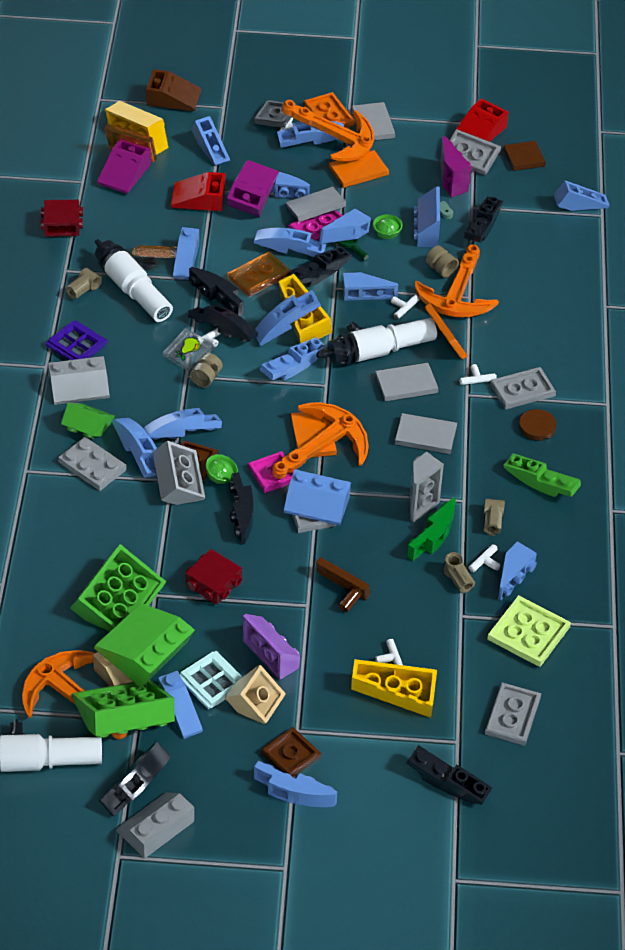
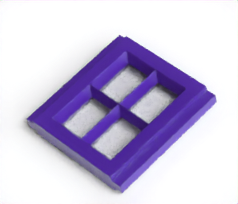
M75 320L48 339L46 346L67 360L91 358L108 343V340Z

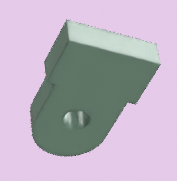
M445 201L440 202V215L445 219H451L453 217V210Z

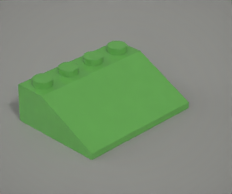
M119 544L86 585L70 609L85 621L110 632L141 603L149 606L166 581Z
M141 603L98 642L94 649L142 688L187 644L195 630L180 617Z
M151 680L142 688L135 682L72 693V699L87 729L96 737H107L111 733L124 734L132 729L145 730L148 726L153 725L165 726L167 723L175 721L174 697Z

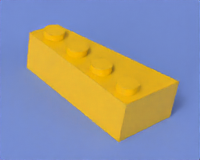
M122 101L105 109L108 124L120 133H126L131 141L136 140L140 143L139 145L151 148L152 156H156L169 148L164 128L165 124L162 118Z
M294 274L278 281L282 301H285L292 295L297 299L308 292ZM321 306L291 323L299 344L315 337L320 339L332 333L331 318Z
M355 659L351 690L431 718L437 670Z

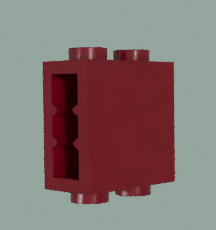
M79 199L44 200V207H41V218L44 219H40L41 229H44V236H80V229H83V218H80L83 217V207H79Z
M212 549L206 554H202L193 566H190L185 573L186 586L217 605L223 599L225 600L235 587H238L243 580L242 567Z

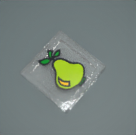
M185 328L162 353L167 359L191 372L202 355L210 353L214 349V344Z

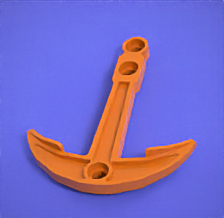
M286 100L283 103L281 111L285 115H291L294 119L311 125L352 146H347L343 150L331 154L330 159L337 161L358 160L367 155L371 150L374 142V131L369 121L357 110L353 114L356 120L357 132L359 133L322 118L311 112L307 107L295 106L292 100Z
M473 244L467 247L466 254H464L461 260L459 271L446 297L434 294L433 288L425 286L419 281L414 283L419 298L426 305L431 303L437 312L447 316L472 317L484 314L499 304L497 299H475L474 303L461 301L469 277L473 273L480 255V249L477 245Z
M321 402L298 405L299 411L311 414L320 420L325 417L333 424L301 448L295 449L282 458V461L275 463L272 474L278 479L285 478L287 473H292L305 464L306 460L343 436H348L353 442V450L357 456L358 465L362 466L368 453L367 433L361 422L353 414L336 405Z
M81 650L65 651L49 656L39 662L31 670L24 683L22 700L27 717H32L33 709L39 699V692L45 685L51 686L75 704L72 699V693L84 690L65 675L63 671L71 666L74 669H78L93 663V655L95 653ZM111 733L116 739H123L127 735V733Z

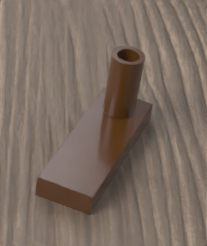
M322 557L316 561L318 574L349 591L338 605L342 611L348 612L359 597L366 601L370 596V586L366 582Z

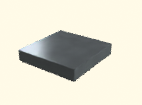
M267 100L254 118V123L285 128L292 116L285 115L281 111L284 102Z

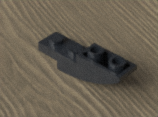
M487 196L478 208L476 217L466 229L464 238L476 242L485 241L498 217L503 201L496 197Z
M338 246L315 255L313 262L289 270L287 277L294 274L302 284L306 283L311 287L339 270L352 255L344 248Z
M195 267L189 268V282L203 296H206L210 301L217 298L220 303H223L232 312L239 316L244 315V301L238 297L239 289L212 272Z
M212 304L204 308L197 307L188 311V318L195 319L199 323L207 322L211 326L218 327V333L225 334V337L240 338V341L249 342L251 339L258 337V332L246 320L222 306Z
M237 472L232 473L231 482H229L230 493H234L230 520L231 523H235V537H239L240 543L243 545L249 538L252 529L254 501L251 485L243 486L240 474Z
M156 741L98 801L112 816H116L156 777L171 758L170 755Z
M419 745L406 762L407 765L424 775L422 780L428 784L471 803L482 805L493 788L456 764L453 768Z

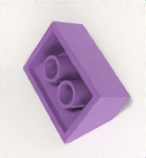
M243 615V642L279 680L299 669V652L287 643L283 635L280 636L270 622H267L261 616Z

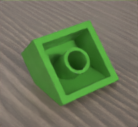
M68 403L61 424L67 426L66 429L77 433L79 430L84 432L83 436L94 439V436L101 437L115 415L85 404Z

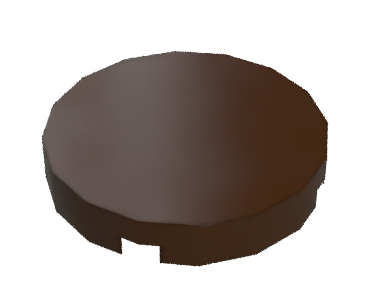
M534 409L525 412L520 417L519 429H521L525 437L541 441L547 437L549 439L555 434L557 422L551 413L545 410Z

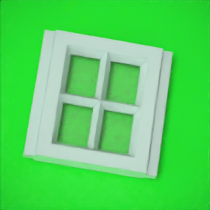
M217 651L211 652L180 673L186 687L207 709L213 708L224 701L233 685L242 678Z

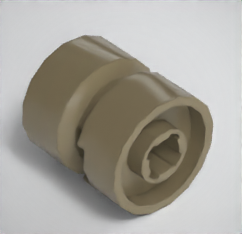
M440 245L433 247L428 252L425 260L427 265L444 278L451 276L459 265L458 259Z
M205 353L191 370L190 378L196 385L207 388L219 374L223 364L216 355Z

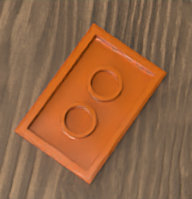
M333 92L307 99L303 102L304 107H307L311 112L322 118L343 123L345 128L355 125V120Z
M375 150L370 151L358 160L329 163L330 170L343 188L389 175L388 168Z
M431 303L425 306V309L461 359L468 357Z
M305 412L291 413L297 449L331 425V422L325 417L320 420ZM335 442L312 457L337 455Z

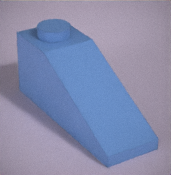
M208 116L196 120L191 128L197 144L213 165L217 166L229 162L230 158L211 117Z
M566 180L554 193L556 204L561 209L565 208L575 211L603 209L610 206L605 194Z
M182 227L178 241L173 278L189 280V268L194 267L199 248V229Z
M361 272L343 273L344 301L392 299V297H397L398 283Z
M175 671L158 677L159 687L174 697V722L183 739L203 732L192 700L179 672Z

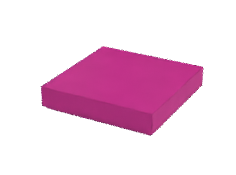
M282 451L248 463V469L264 493L290 484L294 471L287 473V476L283 479L275 478L272 474L273 465L282 461V458L285 457Z

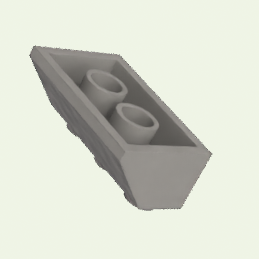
M104 356L48 363L54 405L110 398Z
M166 441L153 452L162 501L179 505L205 499L196 450Z
M428 452L416 457L412 464L410 488V521L412 523L440 503L444 464Z
M165 792L116 828V831L145 859L194 822V806L180 793Z

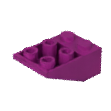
M443 136L440 157L442 187L452 198L469 192L472 166L463 157L462 153L455 148L453 143L446 136Z
M120 139L113 147L97 180V184L128 194L151 165V148Z
M247 160L227 197L228 206L260 217L279 171Z

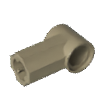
M84 268L78 278L66 286V292L73 300L77 299L89 289L96 290L101 285L102 277L90 269Z
M485 498L484 532L490 536H495L501 532L505 500Z
M456 552L447 554L443 569L444 574L452 579L459 592L466 593L475 586V581L464 566L462 556Z

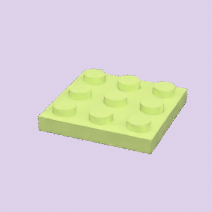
M518 595L490 631L487 640L541 667L568 631L571 622Z

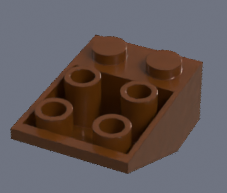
M153 69L146 88L147 105L195 111L201 94V88L170 71Z

